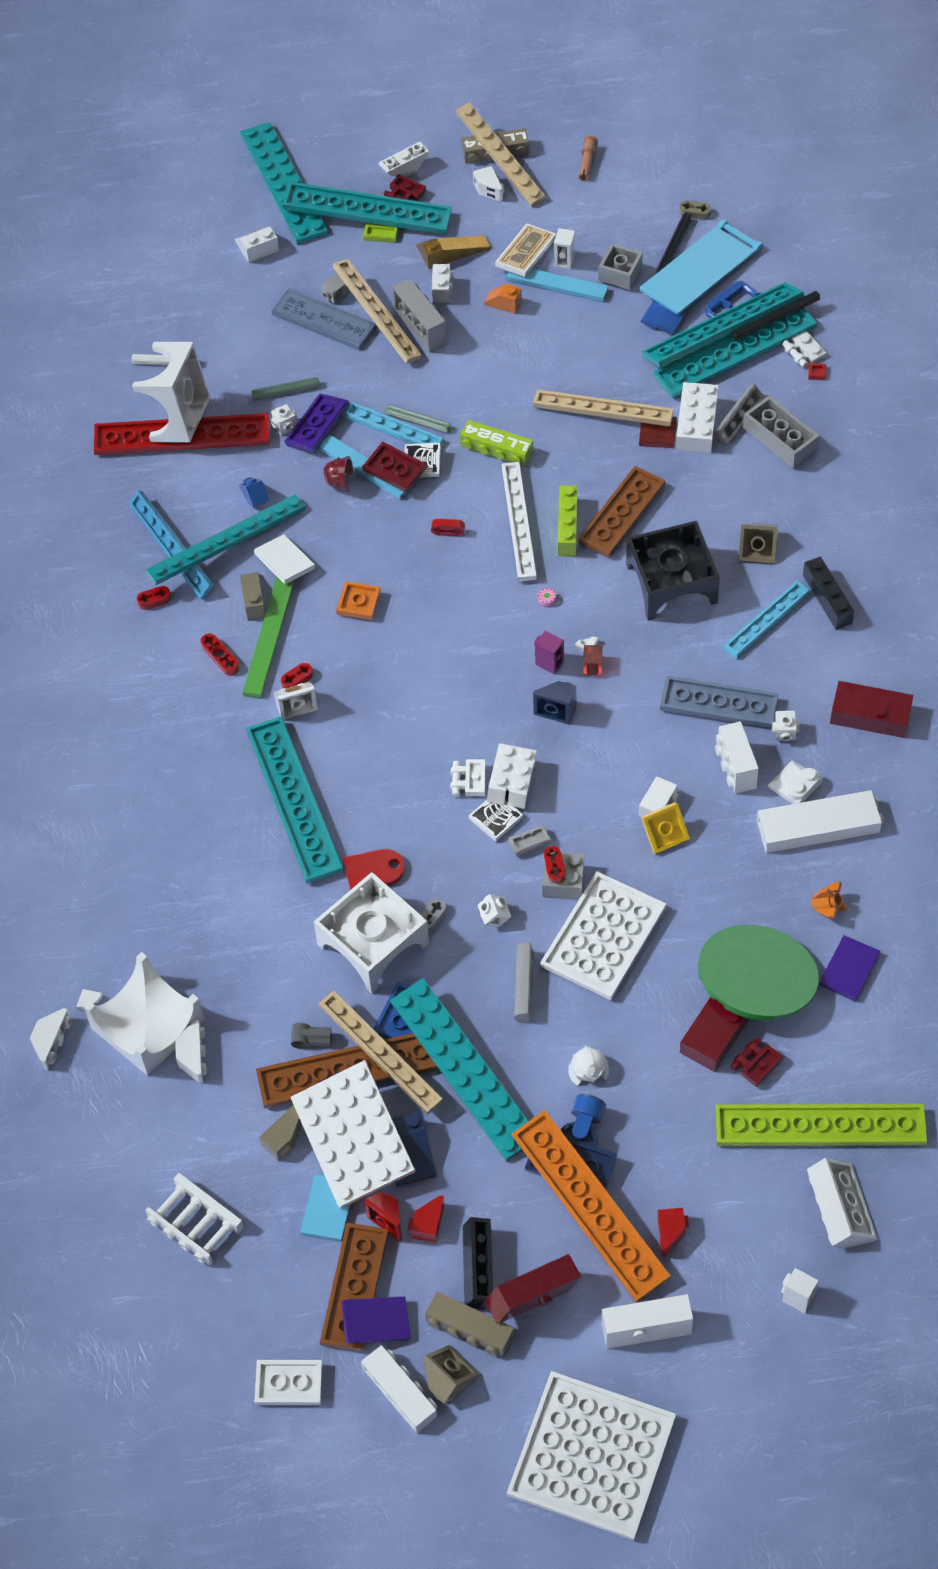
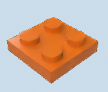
M345 581L336 609L337 615L373 620L381 587Z

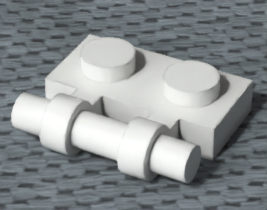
M807 331L793 337L792 343H789L788 340L782 343L785 351L794 357V361L803 368L808 365L806 360H809L810 363H815L826 357V352Z
M485 759L466 760V766H460V761H454L451 768V775L453 777L450 784L452 796L459 797L461 790H465L466 796H485ZM466 775V781H460V776Z

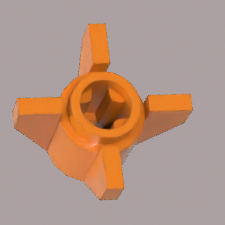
M840 881L833 882L825 889L815 893L811 899L813 909L829 919L836 918L837 911H848V906L842 903V897L839 893L842 883Z

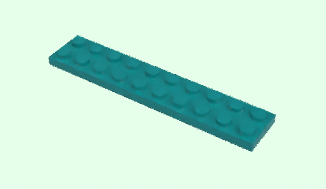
M271 122L240 131L241 138L296 244L298 245L328 235L327 228L320 215L284 210L282 208L289 181L302 183Z
M290 181L282 204L284 210L446 235L452 212L451 206Z
M784 282L641 351L642 357L659 368L666 367L675 360H680L690 353L697 352L698 349L704 346H709L719 339L726 338L732 331L804 297V291Z
M803 308L737 341L732 338V334H729L724 339H719L709 346L698 349L695 353H690L680 360L669 363L666 367L653 371V377L669 396L674 398L682 394L683 382L703 384L782 345L785 340L790 341L798 334L816 328L817 322Z
M280 716L247 727L246 732L306 884L343 872V867L282 717Z
M422 978L392 998L390 1002L503 1159L508 1161L520 1153L522 1149L511 1134L528 1122L527 1118L425 979Z

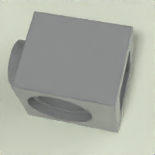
M337 273L322 283L323 297L333 304H336L349 294V288Z

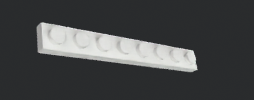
M519 462L501 464L518 582L536 580Z

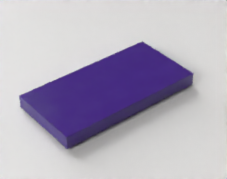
M319 393L285 439V445L315 453L349 407V400Z

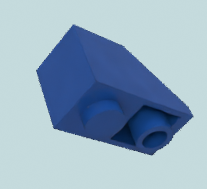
M249 477L244 479L242 484H239L250 506L254 507L270 501L262 480Z

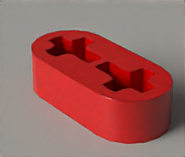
M434 519L431 523V532L439 536H462L465 532V523L457 519Z
M166 586L146 590L137 595V603L142 610L164 605L171 600L170 589Z
M301 663L281 677L282 688L287 689L308 682L313 677L312 666L308 663Z
M556 846L547 847L544 851V860L548 877L553 883H561L566 877L562 853ZM553 852L555 853V862H552L550 857ZM555 867H557L559 871V876L555 877L554 875Z

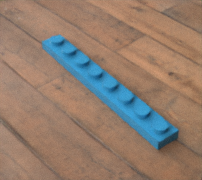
M137 491L129 505L166 555L171 557L185 550L184 545L144 492ZM196 565L181 573L199 599L205 600L214 585L200 566Z

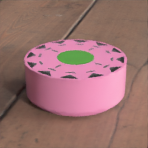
M550 588L540 590L538 602L545 607L552 606L556 602L555 591Z

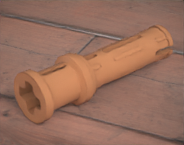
M591 135L586 136L583 141L585 145L581 151L583 158L578 176L581 181H583L584 176V181L589 180L592 158L596 155L595 147L598 145V139Z

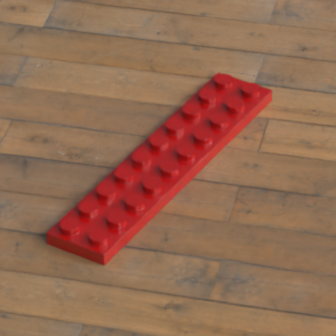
M269 413L201 417L190 442L150 441V433L162 429L169 422V419L94 424V455L270 445Z

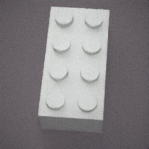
M683 382L676 450L711 453L718 385Z

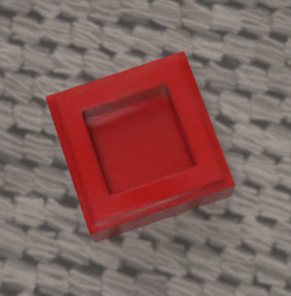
M809 363L808 379L826 380V364Z

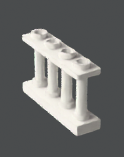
M178 1173L173 1178L176 1190L156 1212L149 1207L145 1210L148 1216L147 1220L154 1227H161L163 1233L168 1238H175L179 1241L178 1244L182 1249L192 1251L194 1257L200 1263L206 1262L211 1266L213 1260L209 1253L228 1232L234 1231L239 1235L244 1229L242 1220ZM187 1195L191 1198V1203L172 1224L162 1218L181 1196ZM203 1207L207 1210V1214L188 1236H185L178 1229L197 1208ZM212 1220H220L223 1226L202 1249L194 1240Z

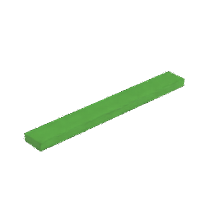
M276 577L243 689V696L262 698L295 580L284 584Z

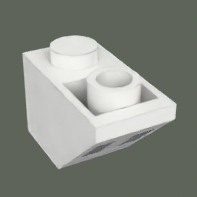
M492 166L473 171V183L478 194L497 201H503L504 186L502 183H499L498 173L494 172Z

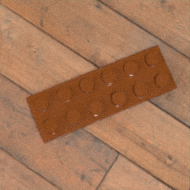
M634 466L580 535L578 543L609 558L665 486V480Z
M346 1223L320 1339L321 1346L363 1352L365 1343L346 1344L341 1302L351 1299L375 1298L389 1233L388 1229Z

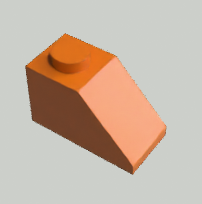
M509 284L501 285L490 291L484 305L516 314L522 303V288Z

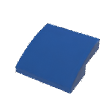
M653 300L640 322L653 330H656L658 327L672 336L688 308L677 315Z

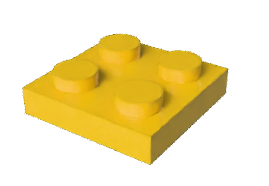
M676 802L641 817L650 846L655 854L690 839L679 805Z

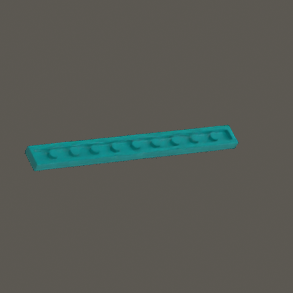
M294 494L145 569L146 575L155 585H158L304 511L306 505Z

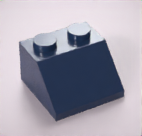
M557 681L534 691V715L570 724L577 707V690L575 685L569 682Z

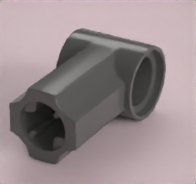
M306 1023L293 1024L292 1047L305 1049L309 1045L331 1046V1028L310 1027Z

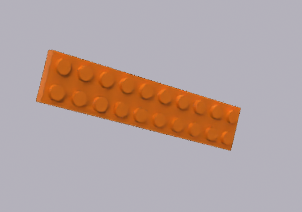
M546 1110L511 1134L636 1303L671 1278L670 1274Z

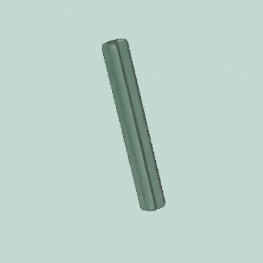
M318 377L253 389L251 393L253 399L256 400L317 388L320 386Z
M387 404L385 408V413L445 433H448L451 427L449 422L398 406Z

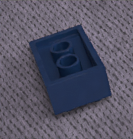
M421 1111L392 1118L416 1171L396 1181V1187L437 1177Z

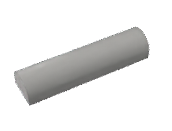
M756 384L749 385L714 431V438L718 442L728 444L742 427L744 414L764 398Z
M530 942L519 943L516 954L514 1019L522 1023H531L534 950Z

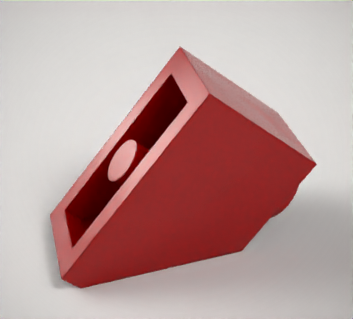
M439 1195L415 1210L414 1217L410 1218L408 1222V1230L411 1232L412 1239L437 1242L445 1206L444 1196Z
M683 1208L658 1209L657 1220L662 1257H667L685 1236V1228H689L688 1215H684Z

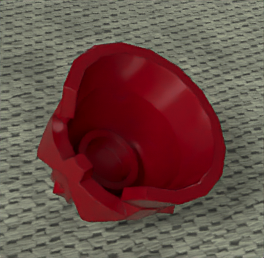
M350 456L338 457L328 462L323 468L324 477L327 484L333 487V489H343L349 492L345 473L347 476L354 474L352 459Z

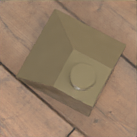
M741 524L738 561L775 563L778 524Z
M450 1345L429 1353L424 1357L428 1389L443 1404L456 1399L479 1376V1373Z

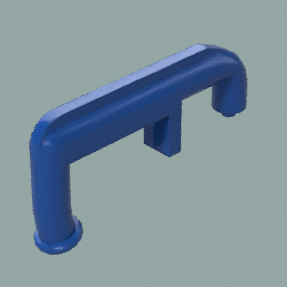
M737 281L707 304L705 314L708 318L717 315L713 311L719 306L724 307L726 310L732 308V304L729 301L743 290L751 295L752 298L761 293L746 282Z

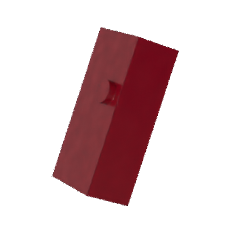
M838 681L830 724L905 738L914 695Z
M710 996L681 1040L679 1053L715 1072L750 1018L737 1015L725 1009L723 1004Z
M567 1254L498 1285L485 1303L498 1325L539 1305L541 1307L549 1305L553 1302L552 1299L569 1292L581 1278V1274L571 1256Z

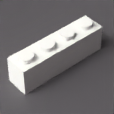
M381 1345L361 1361L362 1369L412 1429L418 1433L437 1418V1405L430 1397L427 1399L422 1394L424 1391L417 1381L414 1383L411 1381L407 1369L395 1362L396 1357L391 1350H385Z

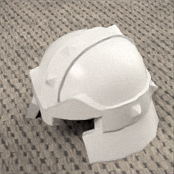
M585 1046L573 1055V1059L569 1064V1076L577 1086L582 1079L590 1081V1083L595 1082L600 1077L607 1080L609 1075L608 1061L600 1050Z

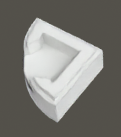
M592 636L587 639H581L576 642L575 649L592 655L599 643V638Z
M83 989L77 1009L85 1010L84 1006L89 1001L94 1005L98 1004L103 997L102 993Z

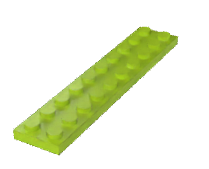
M715 1104L717 1146H886L927 1144L924 1104Z

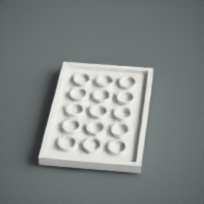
M596 871L540 962V967L604 998L612 1000L665 911L666 903Z
M365 1060L291 1096L294 1107L340 1209L416 1172Z

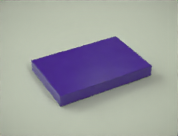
M843 935L819 981V986L856 1002L880 955V950Z
M405 1296L351 1299L341 1302L346 1344L409 1341L411 1339Z

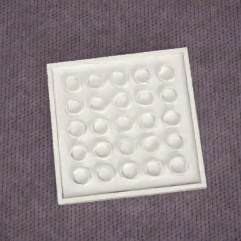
M551 1371L506 1494L508 1497L634 1541L676 1414Z

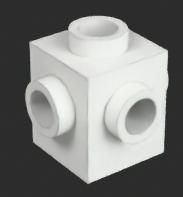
M287 404L271 411V424L281 436L294 429L297 416L293 409L290 410Z
M776 711L775 722H772V733H776V741L787 742L795 740L796 733L800 732L799 721H796L795 711Z
M490 894L478 904L480 915L485 925L500 927L511 918L507 901L504 897Z

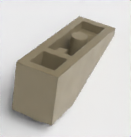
M258 572L240 575L248 621L264 618L265 610Z
M294 1105L259 1137L261 1146L278 1161L291 1153L302 1125Z

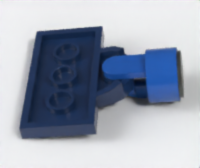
M579 1094L576 1097L571 1112L576 1117L575 1122H567L560 1130L605 1190H607L617 1159V1153L598 1148L597 1134L591 1127V1123H601L606 1104L602 1099L593 1095ZM528 1158L525 1171L541 1175Z

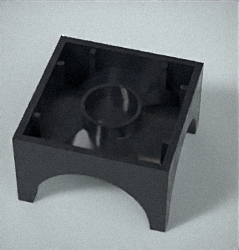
M697 521L626 538V565L628 569L634 568L637 573L643 593L647 621L655 619L657 611L666 602L685 594H702L709 598L711 605L718 604L720 577Z

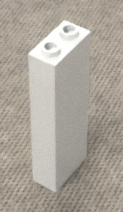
M872 790L758 810L757 823L766 853L880 833L881 825L884 824L882 814L878 813L877 797H873Z

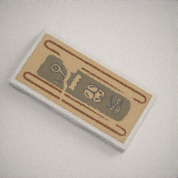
M526 223L495 261V266L526 277L553 243L556 233Z

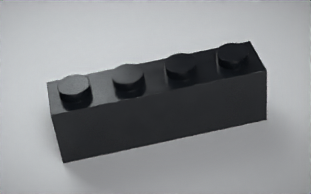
M822 557L804 562L803 577L835 630L852 624L854 610Z
M470 1217L462 1226L464 1304L471 1308L485 1309L487 1307L485 1301L493 1292L491 1219Z

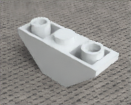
M418 142L380 161L379 165L388 175L396 177L400 174L408 177L417 172L428 156L429 150L421 142Z
M65 1008L37 1020L30 1036L32 1045L45 1070H49L50 1065L54 1064L57 1056L56 1051L64 1041V1032L71 1025V1017Z
M197 1019L175 1040L176 1060L179 1068L197 1082L204 1083L203 1075H207L206 1063H203V1057H206L205 1045H202V1039H205V1028L200 1026L199 1019Z

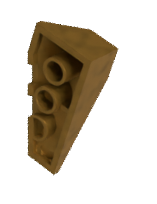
M484 235L431 239L416 244L428 269L433 268V264H446L491 249Z

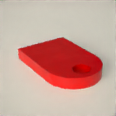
M380 849L343 857L350 890L371 872L387 886L396 884L404 875L405 866L403 858L399 853L391 849ZM396 862L400 866L393 869L389 867L390 864Z

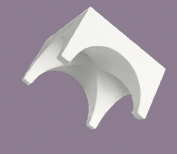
M154 342L152 345L153 352L166 356L170 364L158 376L149 380L134 382L132 385L134 392L147 394L160 402L169 417V422L162 429L150 433V441L190 442L210 400V394L194 343Z
M372 872L314 921L317 944L322 949L330 945L338 950L354 966L361 976L366 989L371 994L377 990L379 979L385 968L401 951L414 944H419L423 949L429 944L427 920Z
M142 952L136 957V966L131 978L114 998L102 1005L95 1006L89 1001L84 1006L91 1029L147 1076L176 1049L175 1040L194 1020L199 1019L200 1025L205 1021L199 998L194 994L189 998H185L172 989L159 976L149 962L148 957Z

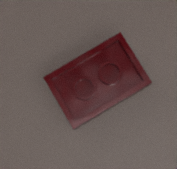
M382 441L362 468L363 471L407 493L427 466L426 463Z

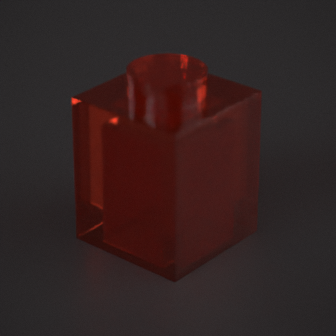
M584 645L583 674L602 675L603 646Z

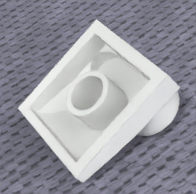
M792 760L768 784V787L791 804L804 802L822 784V779L815 769L805 768Z

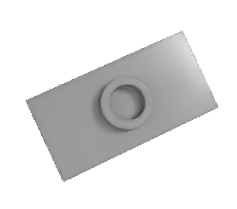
M540 825L508 838V843L515 857L550 844L551 838L544 825Z

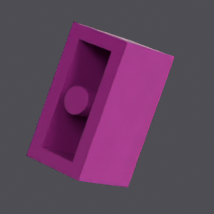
M545 630L534 642L535 665L555 674L564 663V640Z

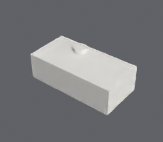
M688 1294L602 1309V1329L607 1349L692 1334L693 1316Z

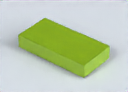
M366 224L363 240L396 243L399 227Z

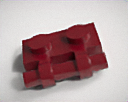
M398 174L390 183L392 191L385 190L383 195L418 201L426 192V186Z
M759 1038L749 1042L745 1046L746 1049L741 1054H738L730 1065L734 1071L739 1067H743L741 1076L755 1087H758L783 1060V1056L767 1044L761 1049L759 1046L762 1044V1041ZM752 1054L756 1055L751 1062L747 1060Z

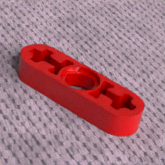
M207 633L201 637V646L207 655L224 674L228 676L237 674L239 671L238 660L214 634ZM220 651L225 653L223 657L215 656Z

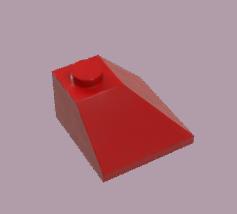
M382 1191L365 1200L367 1218L380 1228L388 1229V1234L401 1242L403 1238L398 1200L393 1195H387Z

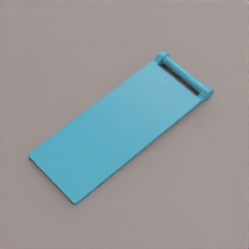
M722 219L715 228L640 286V291L679 315L754 253L759 252L763 247V243L753 240L728 224V221ZM725 229L726 231H728L729 233L733 234L734 236H736V237L739 238L740 240H742V241H744L745 243H747L748 245L752 246V248L746 246L745 244H743L742 242L738 241V240L735 239L734 237L730 236L729 234H727V233L724 232L723 230Z

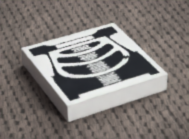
M440 443L405 444L406 454L426 463L427 468L419 478L440 477Z
M486 800L469 815V819L497 842L523 819V814L515 807L508 806L506 800L504 805L487 802Z

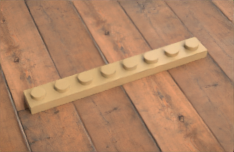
M468 102L456 109L458 117L527 203L532 207L544 200L545 195L472 104Z
M345 259L335 262L333 265L334 270L403 361L407 364L420 360L421 353L350 260Z
M538 389L533 401V407L663 426H670L674 415V408Z
M334 990L319 1002L322 1010L427 1115L443 1102V1099Z

